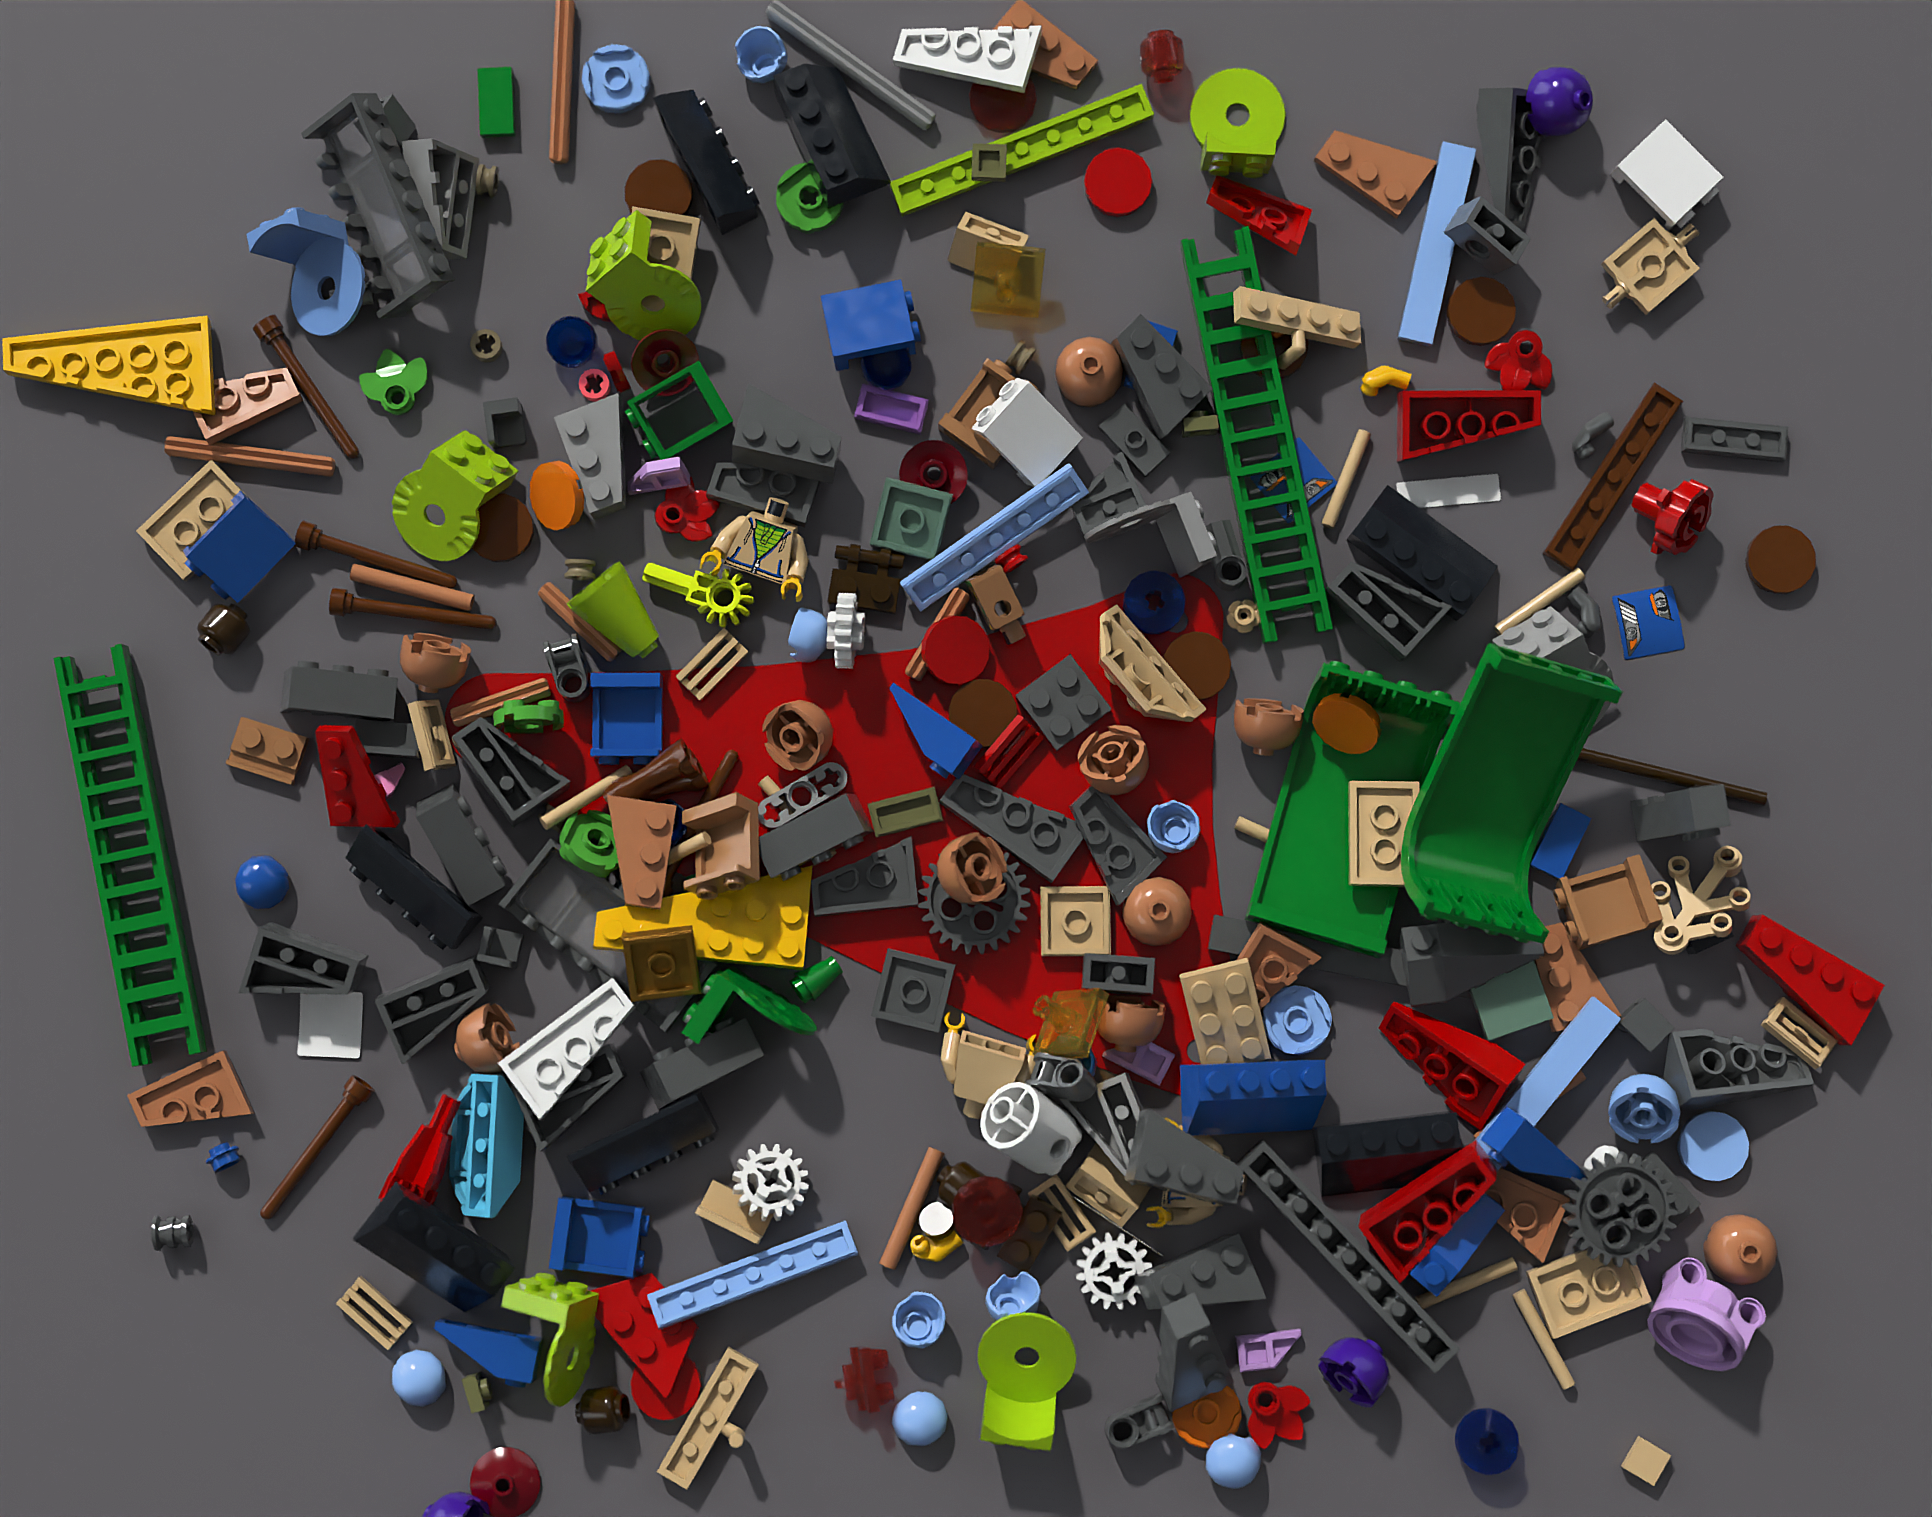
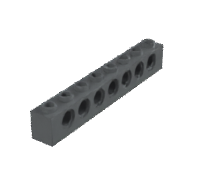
M1259 1140L1235 1163L1244 1169L1243 1173L1247 1175L1252 1183L1429 1370L1436 1374L1460 1350L1453 1340L1264 1141Z

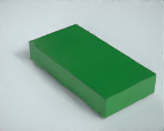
M512 67L477 68L481 138L514 137L515 111Z

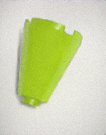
M620 561L600 574L584 590L582 589L567 603L571 611L632 658L639 654L643 659L658 647L655 640L659 637V634L625 567Z

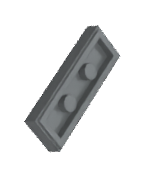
M1685 417L1683 419L1681 452L1784 462L1787 452L1788 427Z

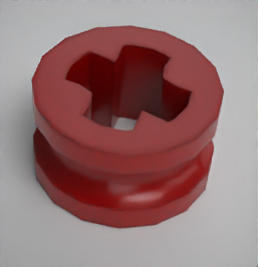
M1020 544L1006 550L994 560L996 565L1000 564L1005 575L1017 569L1029 559L1027 555L1021 554L1020 549L1022 547Z

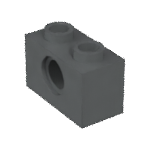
M1482 196L1458 207L1444 231V234L1492 275L1515 266L1531 240L1530 237Z
M1085 953L1083 957L1081 991L1151 996L1153 993L1155 958Z

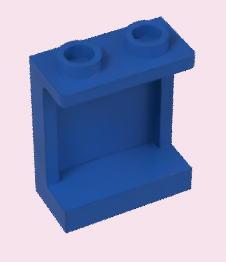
M901 279L821 295L823 313L836 371L849 369V359L908 348L909 355L916 354L915 342L921 341L917 321L911 322L909 312L914 311L911 292H904Z
M241 490L231 500L233 505L191 548L187 546L183 550L188 558L185 564L197 576L201 577L205 573L214 581L211 584V588L225 600L230 596L237 603L296 544L285 530Z
M591 673L590 687L593 689V721L590 756L593 759H599L600 765H619L620 759H633L634 765L649 764L663 752L662 674Z
M566 1196L558 1198L549 1269H571L625 1276L627 1279H634L637 1271H643L645 1262V1251L640 1250L641 1236L647 1237L650 1225V1216L644 1215L645 1207Z

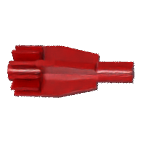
M442 1095L429 1125L420 1126L398 1158L393 1171L389 1172L379 1194V1199L382 1200L397 1181L431 1205L434 1204L439 1193L436 1190L443 1178L453 1136L448 1134V1131L461 1101L448 1095Z

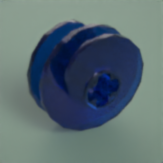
M1152 570L1141 573L1131 580L1124 593L1123 612L1140 632L1145 634H1162L1171 630L1183 615L1186 600L1183 588L1174 577L1165 572ZM1153 595L1160 597L1159 604L1163 608L1157 606L1155 611L1148 608L1149 602L1145 598L1151 599Z
M1490 1408L1473 1410L1462 1418L1456 1428L1454 1441L1457 1453L1461 1460L1472 1470L1485 1475L1500 1474L1510 1469L1516 1461L1519 1450L1518 1431L1514 1423L1500 1411ZM1490 1433L1494 1443L1493 1445L1487 1444L1485 1448L1480 1443L1481 1437L1487 1438Z

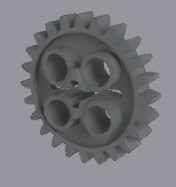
M1006 852L1005 854H1003V855H1004V858H1005V861H1007V859H1008V856H1009V853H1008V852ZM1018 862L1010 866L1007 865V872L1002 873V881L1007 887L1006 894L1001 898L990 900V902L1001 905L1003 907L1002 912L982 904H976L974 908H971L968 904L961 903V913L954 918L947 917L942 912L943 902L951 897L946 894L940 885L937 865L932 863L928 865L934 874L932 877L922 876L921 878L929 884V887L918 890L919 894L927 897V901L918 904V907L929 909V913L922 918V921L934 922L933 927L929 931L930 934L938 931L943 933L939 941L940 944L945 943L950 938L953 940L952 951H955L961 943L965 944V952L968 955L972 945H977L980 954H984L985 944L989 943L996 951L998 950L997 939L1001 938L1007 944L1010 942L1007 935L1008 930L1015 933L1020 932L1014 922L1016 920L1026 921L1027 919L1019 911L1020 908L1030 907L1029 902L1021 900V896L1029 893L1030 889L1020 888L1019 883L1026 879V875L1016 876L1014 874L1019 866ZM981 911L989 912L994 918L992 928L986 931L976 928L974 917L977 913Z
M1619 1151L1616 1161L1608 1152L1604 1155V1163H1601L1594 1157L1591 1158L1593 1169L1588 1170L1580 1166V1171L1584 1177L1582 1179L1571 1177L1570 1180L1577 1187L1575 1190H1565L1564 1192L1572 1198V1202L1562 1204V1208L1571 1212L1572 1215L1564 1218L1563 1222L1567 1225L1575 1226L1568 1232V1235L1572 1239L1580 1238L1576 1243V1247L1581 1251L1588 1248L1587 1256L1594 1260L1599 1255V1261L1606 1266L1611 1258L1614 1265L1619 1268L1622 1267L1624 1258L1632 1266H1636L1637 1255L1649 1261L1647 1250L1652 1248L1660 1253L1661 1249L1657 1243L1658 1240L1670 1241L1668 1235L1664 1233L1665 1229L1676 1228V1225L1668 1220L1669 1216L1679 1214L1678 1210L1669 1206V1203L1678 1199L1677 1196L1673 1193H1666L1673 1186L1672 1182L1669 1180L1660 1181L1665 1172L1660 1168L1653 1170L1654 1163L1648 1159L1641 1164V1156L1633 1153L1629 1161L1627 1154L1623 1151ZM1632 1177L1634 1187L1630 1192L1622 1193V1183L1627 1178ZM1644 1193H1647V1198L1639 1200ZM1602 1194L1604 1199L1601 1207L1591 1210L1592 1198ZM1622 1203L1624 1204L1621 1208L1623 1213L1619 1216L1616 1214L1619 1211L1618 1204ZM1648 1208L1650 1211L1648 1220L1645 1223L1638 1224L1637 1217L1639 1212ZM1601 1218L1597 1225H1593L1594 1220ZM1618 1225V1236L1614 1240L1608 1241L1606 1238L1608 1229Z

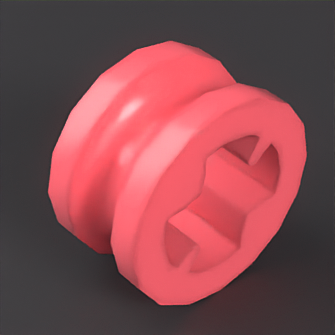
M589 369L580 376L579 389L587 400L596 402L609 395L611 383L602 370ZM593 377L596 381L599 378L603 380L600 384L602 390L598 393H595L594 390L591 393L587 391L590 387L588 380Z

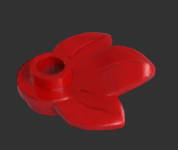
M1530 330L1518 331L1510 338L1509 342L1496 344L1488 352L1485 360V368L1500 371V384L1503 390H1524L1530 382L1536 387L1545 390L1552 378L1551 361L1542 353L1543 344L1541 338ZM1524 341H1529L1532 345L1531 351L1527 354H1522L1520 351V344Z
M690 476V485L666 489L665 501L656 508L655 522L666 533H679L685 539L692 542L703 541L712 537L711 528L706 520L716 513L720 502L707 498V491H695L694 482ZM674 511L678 514V519L671 520L667 517L666 513Z
M1270 1382L1255 1384L1250 1389L1247 1398L1248 1406L1252 1411L1247 1426L1255 1443L1260 1448L1266 1449L1272 1442L1275 1434L1285 1439L1301 1440L1303 1438V1423L1298 1411L1303 1410L1311 1402L1305 1392L1293 1385L1278 1388ZM1263 1393H1268L1271 1396V1402L1266 1406L1260 1405L1258 1401L1259 1396Z

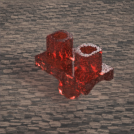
M864 1346L850 1347L852 1364L842 1365L844 1378L834 1381L835 1388H845L847 1401L857 1399L859 1411H868V1413L880 1411L879 1406L894 1401L891 1382L875 1383L874 1376L875 1370L889 1367L887 1350L870 1349V1347Z

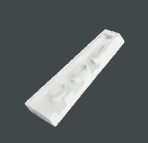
M1041 25L1029 26V29H1013L1012 26L998 27V30H978V27H965L964 31H947L946 28L902 29L893 62L898 67L1024 93L1043 31Z
M612 978L498 1064L537 1117L542 1121L635 1007Z

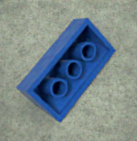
M1325 1060L1180 1065L1182 1130L1191 1136L1312 1130L1327 1096Z

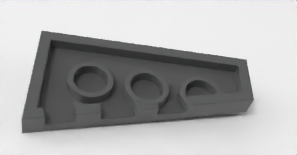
M964 774L959 780L956 778L939 801L942 806L984 836L995 840L998 846L1050 883L1053 882L1084 838L1076 821L1064 817V814L1054 810L1049 811L1032 804L1029 800L1021 797L1017 798L1002 792L997 787Z

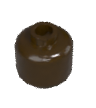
M232 603L229 607L223 604H215L197 626L200 634L198 637L199 642L210 652L218 656L222 653H234L250 632L249 625L245 621L248 617L247 614L240 607Z
M965 1161L959 1162L953 1167L947 1165L937 1178V1182L940 1184L938 1190L939 1198L961 1214H966L970 1211L977 1212L989 1197L990 1189L987 1188L988 1179L986 1175Z
M614 1386L587 1389L582 1394L580 1402L576 1404V1420L579 1424L583 1425L589 1434L618 1432L624 1426V1423L629 1420V1399L626 1394H622Z

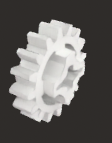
M839 593L836 611L828 613L827 649H835L834 660L836 668L853 669L856 650L864 648L865 613L857 612L856 593Z
M761 1144L759 1154H756L751 1149L748 1150L746 1154L748 1161L739 1159L737 1167L741 1171L734 1172L732 1177L733 1181L739 1183L733 1187V1194H742L738 1202L739 1207L748 1204L750 1206L748 1215L752 1216L756 1211L761 1212L762 1221H766L768 1214H773L775 1220L779 1221L782 1211L791 1216L795 1210L793 1204L801 1206L804 1198L799 1193H807L809 1187L808 1184L801 1182L807 1179L808 1171H799L803 1160L801 1158L794 1161L790 1159L792 1154L790 1148L784 1154L780 1153L779 1144H775L772 1151H768L765 1144ZM763 1162H774L772 1164L767 1165L761 1164ZM786 1170H788L792 1176L793 1186H791L792 1183L788 1181L786 1178ZM747 1178L754 1185L756 1192L754 1196L749 1190ZM774 1178L776 1183L767 1187L765 1181ZM776 1199L780 1201L778 1203H766Z
M1107 1232L1105 1233V1241L1102 1243L1096 1237L1092 1238L1095 1247L1092 1250L1083 1247L1082 1251L1087 1256L1086 1260L1080 1259L1076 1262L1078 1266L1084 1268V1272L1076 1274L1077 1280H1086V1284L1081 1288L1082 1293L1092 1291L1093 1294L1090 1301L1094 1304L1100 1298L1103 1299L1104 1309H1108L1111 1302H1115L1119 1310L1123 1309V1300L1126 1299L1132 1305L1136 1304L1133 1295L1136 1292L1141 1294L1136 1280L1126 1291H1124L1123 1284L1129 1276L1139 1275L1144 1270L1152 1267L1151 1262H1142L1141 1259L1147 1254L1145 1248L1136 1251L1135 1247L1138 1241L1134 1238L1128 1244L1125 1243L1124 1233H1119L1117 1240H1112L1110 1233ZM1117 1248L1128 1251L1135 1260H1123L1118 1256ZM1104 1250L1105 1257L1099 1266L1091 1268L1095 1256ZM1111 1262H1116L1118 1267H1124L1123 1271L1118 1273V1279L1112 1280L1109 1274L1103 1273L1104 1270L1110 1269ZM1093 1281H1103L1108 1284L1111 1294L1099 1290Z

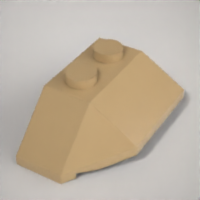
M1118 605L1113 606L1100 616L1099 664L1104 669L1107 679L1112 684L1118 685L1124 692L1128 703L1133 709L1140 711L1144 717L1186 722L1193 721L1206 710L1204 705Z

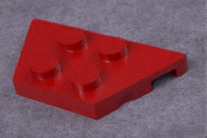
M652 1273L589 1290L599 1293L595 1314L597 1320L664 1398H669L680 1368L682 1369L687 1357L688 1348L693 1342L699 1326L690 1318L659 1330L647 1295L665 1287Z

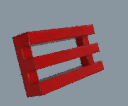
M1018 714L973 767L993 786L1001 789L1044 737L1026 719ZM1023 728L1024 730L1020 733V735H1019V736L1014 740V742L1010 745L1009 743L1014 739V737H1015V736L1020 732V730ZM1001 754L1002 756L997 760V762H996V763L991 767V769L988 771L987 769L991 766V764H992V763L997 759V757Z

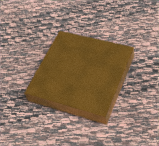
M693 925L622 933L631 1002L701 994Z

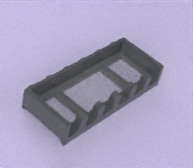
M377 93L350 94L301 132L303 139L324 140L329 153H323L316 158V164L322 170L337 171L341 183L330 188L329 195L336 201L349 200L354 214L348 215L342 222H345L346 231H362L367 245L361 246L355 252L359 255L361 262H375L380 276L371 279L367 286L372 293H388L391 302L376 312L378 319L406 317L405 313L448 282L455 281Z
M550 838L499 905L603 985L613 978L631 1001L624 952L593 949L597 912L627 906L625 905L622 883L616 881L612 885L604 878L597 877L593 873L578 868L572 862L564 860L559 852L560 842L557 843ZM697 960L701 988L718 968L712 961ZM696 994L631 1003L634 1005V1009L668 1033Z

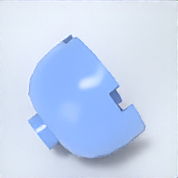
M1637 1074L1622 1080L1611 1095L1608 1107L1610 1126L1620 1137L1634 1143H1639V1139H1651V1143H1659L1671 1137L1678 1128L1680 1106L1676 1092L1665 1080L1655 1075Z

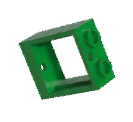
M700 361L695 362L627 401L630 408L624 411L633 428L636 429L641 426L647 439L643 440L642 443L651 459L658 456L660 460L670 458L733 422L731 415ZM691 376L716 421L664 450L639 405Z

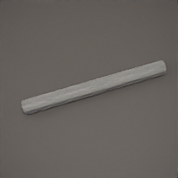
M774 0L766 10L767 18L921 129L927 130L931 127L935 120V114L778 0Z

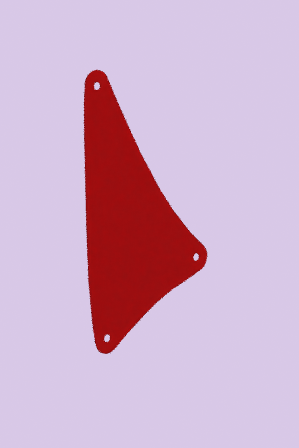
M1172 573L1150 580L1091 606L1021 625L1026 636L1010 645H1007L1001 631L988 634L987 638L990 645L989 660L983 672L974 679H989L1002 684L1011 692L1016 703L1017 715L1019 714L1044 737L1001 788L1002 792L1017 798H1024L1031 801L1032 804L1049 811L1054 810L1064 814V817L1076 821L1069 806L1090 786L1082 774L1078 762V753L1081 745L1096 731L1100 735L1110 731L1109 726L1122 725L1131 727L1141 735L1148 750L1149 767L1144 780L1137 788L1125 794L1109 796L1147 836V819L1156 804L1161 805L1175 800L1191 806L1199 817L1201 830L1196 843L1191 848L1180 853L1162 851L1167 858L1147 877H1162L1173 880L1184 889L1190 899L1192 915L1189 927L1180 938L1170 944L1151 946L1139 942L1130 935L1124 924L1122 915L1124 901L1116 906L1110 894L1111 955L1155 958L1152 995L1128 996L1141 997V1002L1148 1006L1151 1005V999L1165 1005L1164 1022L1161 1032L1152 1043L1175 1054L1160 1086L1102 1056L1104 1051L1115 1048L1116 1044L1106 1041L1098 1032L1094 1012L1096 998L1099 997L1103 1000L1104 995L1125 994L1081 991L1084 956H1041L1040 887L1106 886L1084 838L1052 883L1009 854L1006 861L1008 866L1013 863H1019L1014 874L1016 876L1026 875V879L1019 883L1020 888L1030 889L1029 893L1021 896V900L1029 902L1030 907L1020 908L1019 911L1027 917L1026 921L1016 920L1014 922L1020 932L1015 933L1008 930L1007 935L1010 942L1007 944L1001 938L997 939L998 950L996 951L989 943L985 944L984 954H980L977 945H972L968 955L965 952V944L961 943L955 951H952L953 940L949 938L945 943L940 944L939 941L943 933L941 931L934 934L929 933L934 922H923L922 918L929 913V909H921L919 907L815 917L812 887L810 888L806 936L882 973L888 948L955 964L947 1004L1028 1040L1036 1034L1033 1042L1043 1046L1045 1041L1048 1040L1049 1048L1054 1046L1061 1037H1078L1092 1048L1097 1060L1096 1067L1117 1075L1127 1073L1133 1081L1181 1096L1180 1065L1201 1063L1192 1061L1187 1055V1046L1195 1038L1179 974L1230 962L1229 953L1207 949L1213 915L1223 916L1213 832L1212 755L1218 693L1211 698L1199 700L1206 710L1191 722L1144 717L1140 711H1136L1130 706L1127 696L1118 685L1112 684L1107 679L1104 669L1099 664L1100 616L1115 605L1120 607L1162 658L1171 642L1186 633L1194 631L1209 633L1222 642L1224 616L1222 606L1216 594L1207 584L1196 577L1186 575L1179 578L1178 573ZM1180 609L1187 615L1188 624L1183 631L1175 633L1166 628L1164 617L1168 611ZM918 648L857 655L854 657L853 669L836 668L834 658L820 659L813 662L735 667L702 701L675 677L682 669L588 673L589 680L591 673H661L663 676V751L680 738L683 739L688 749L690 748L696 755L709 783L727 751L735 750L739 755L738 761L717 799L737 792L757 802L759 806L764 799L769 797L758 785L767 775L780 789H783L818 767L834 762L845 769L847 783L840 793L810 811L846 793L856 794L873 828L868 808L869 803L935 787L939 802L956 779L951 774L945 779L929 767L933 761L924 755L890 690L891 685L895 683L949 721V706L952 697L966 683H944L933 677L928 670L921 681H916L907 676L905 669ZM1071 654L1112 710L1056 751L1016 699L1015 695ZM723 667L713 668L696 688L700 691ZM702 668L695 669L687 679L691 681ZM487 673L478 675L467 680L454 692L446 708L445 724L449 740L455 752L462 757L453 745L452 736L469 724L460 727L455 726L450 715L452 708L540 678H545L549 683L551 695L525 705H538V702L544 700L558 701L559 709L563 710L564 727L553 731V724L543 726V733L536 734L504 732V726L500 731L517 742L520 747L531 755L542 760L545 765L570 781V789L549 803L555 808L625 765L631 769L632 773L646 766L634 765L633 759H620L619 765H600L599 759H593L590 756V749H592L593 689L591 688L590 694L585 700L578 703L569 702L558 692L552 673ZM570 678L565 685L566 692H577L582 685L581 678ZM796 700L811 702L823 709L833 727V742L828 754L815 766L804 771L799 769L786 770L777 764L766 750L765 743L768 742L766 731L763 732V723L767 714L781 704ZM1022 728V729L1020 730V732L1014 737V739L1009 743L1010 745L1014 742V740H1015V739L1020 735V733L1024 730L1023 728ZM990 747L981 748L963 774L992 785L973 767ZM1001 754L997 757V759H996V760L991 764V766L987 769L988 771H989V770L991 769V767L997 762V760L1002 756ZM825 771L826 777L816 785L813 778L809 780L816 787L818 797L823 796L819 790L825 785L832 784L833 787H837L836 781L839 778L837 773L831 775L828 771ZM707 786L700 791H680L652 801L677 805L670 849L675 846L685 828V825L682 824V811L697 806ZM798 787L792 791V800L799 806H805L810 803L811 794L806 788ZM603 796L577 811V815L587 814L588 810H597L610 815L608 803ZM939 803L943 818L941 822L876 838L875 832H872L862 837L864 841L847 850L844 847L836 849L837 853L828 861L815 866L811 861L800 868L812 866L811 880H814L912 837L918 904L927 901V897L919 894L918 890L929 887V884L921 878L922 876L932 877L934 874L928 865L930 863L937 865L938 854L943 851L950 841L970 833L980 832ZM769 805L766 806L767 812L763 817L766 820L772 818L774 822H778L777 816L781 810L778 807L771 809ZM759 825V837L770 832ZM1000 847V849L1002 850L1003 854H1005L1007 851H1005L1004 849H1002V848ZM696 852L684 857L676 871L677 873L685 877L696 874ZM759 855V876H767L769 873ZM1006 884L1004 886V890L999 894L997 898H1001L1006 894ZM950 898L943 902L941 909L945 916L954 918L961 913L962 906L960 902ZM990 901L980 903L998 912L1003 911V907ZM968 904V906L971 907V908H974L975 905H976V904ZM981 911L974 917V925L979 930H989L994 924V918L989 912Z

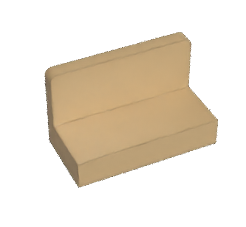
M965 212L957 227L948 262L1005 284H1011L1029 235Z
M1098 1143L1092 1147L1083 1163L1065 1186L1121 1228L1138 1209L1150 1189L1148 1186L1140 1184L1131 1185L1130 1182L1125 1181V1176L1104 1153Z
M713 1179L695 1214L759 1244L771 1222L773 1214H768L766 1221L761 1220V1212L759 1211L749 1216L750 1206L746 1204L739 1207L738 1205L742 1194H733V1188Z

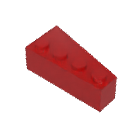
M1541 390L1401 391L1397 393V462L1540 426Z
M1763 914L1754 915L1750 918L1735 945L1765 975L1772 978L1790 999L1795 1000L1813 1021L1821 1025L1831 1036L1838 1040L1837 1043L1839 1045L1852 1046L1885 984Z
M1475 1140L1361 1214L1359 1229L1399 1284L1408 1276L1411 1269L1424 1259L1437 1241L1451 1230L1453 1224L1463 1213H1466L1496 1181L1497 1167L1478 1141Z

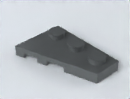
M1091 785L1069 806L1116 906L1120 905L1130 895L1135 886L1143 882L1167 856L1153 844L1151 839L1109 795L1094 789Z

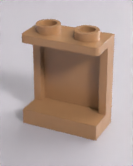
M987 358L980 372L949 413L946 412L939 421L938 430L994 469L1003 456L982 435L977 434L972 427L977 422L976 417L980 411L989 405L991 406L1000 397L999 392L1007 382L1016 378L1011 375L1013 371L1005 363L998 359L992 362Z
M735 792L682 811L683 825L694 829L695 836L705 831L711 838V844L696 851V877L684 881L685 890L696 894L700 899L709 900L716 898L720 893L729 890H741L745 888V885L759 881V813L757 802Z
M1640 854L1626 858L1623 864L1568 879L1567 876L1559 878L1556 889L1553 890L1555 903L1559 910L1564 909L1568 920L1564 923L1567 937L1570 942L1575 941L1578 950L1656 928L1663 920Z

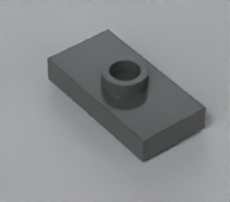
M1124 403L1098 427L1120 452H1123L1124 456L1144 478L1170 455L1167 448Z

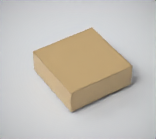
M1638 1436L1621 1467L1654 1486L1671 1455Z

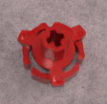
M1693 479L1689 482L1683 481L1672 492L1664 488L1661 490L1647 482L1640 486L1638 492L1633 497L1631 507L1634 508L1635 512L1655 521L1656 534L1653 538L1650 552L1661 554L1665 550L1673 555H1677L1680 552L1686 553L1695 545L1698 536L1688 526L1699 532H1703L1711 515V504L1714 497L1710 487Z

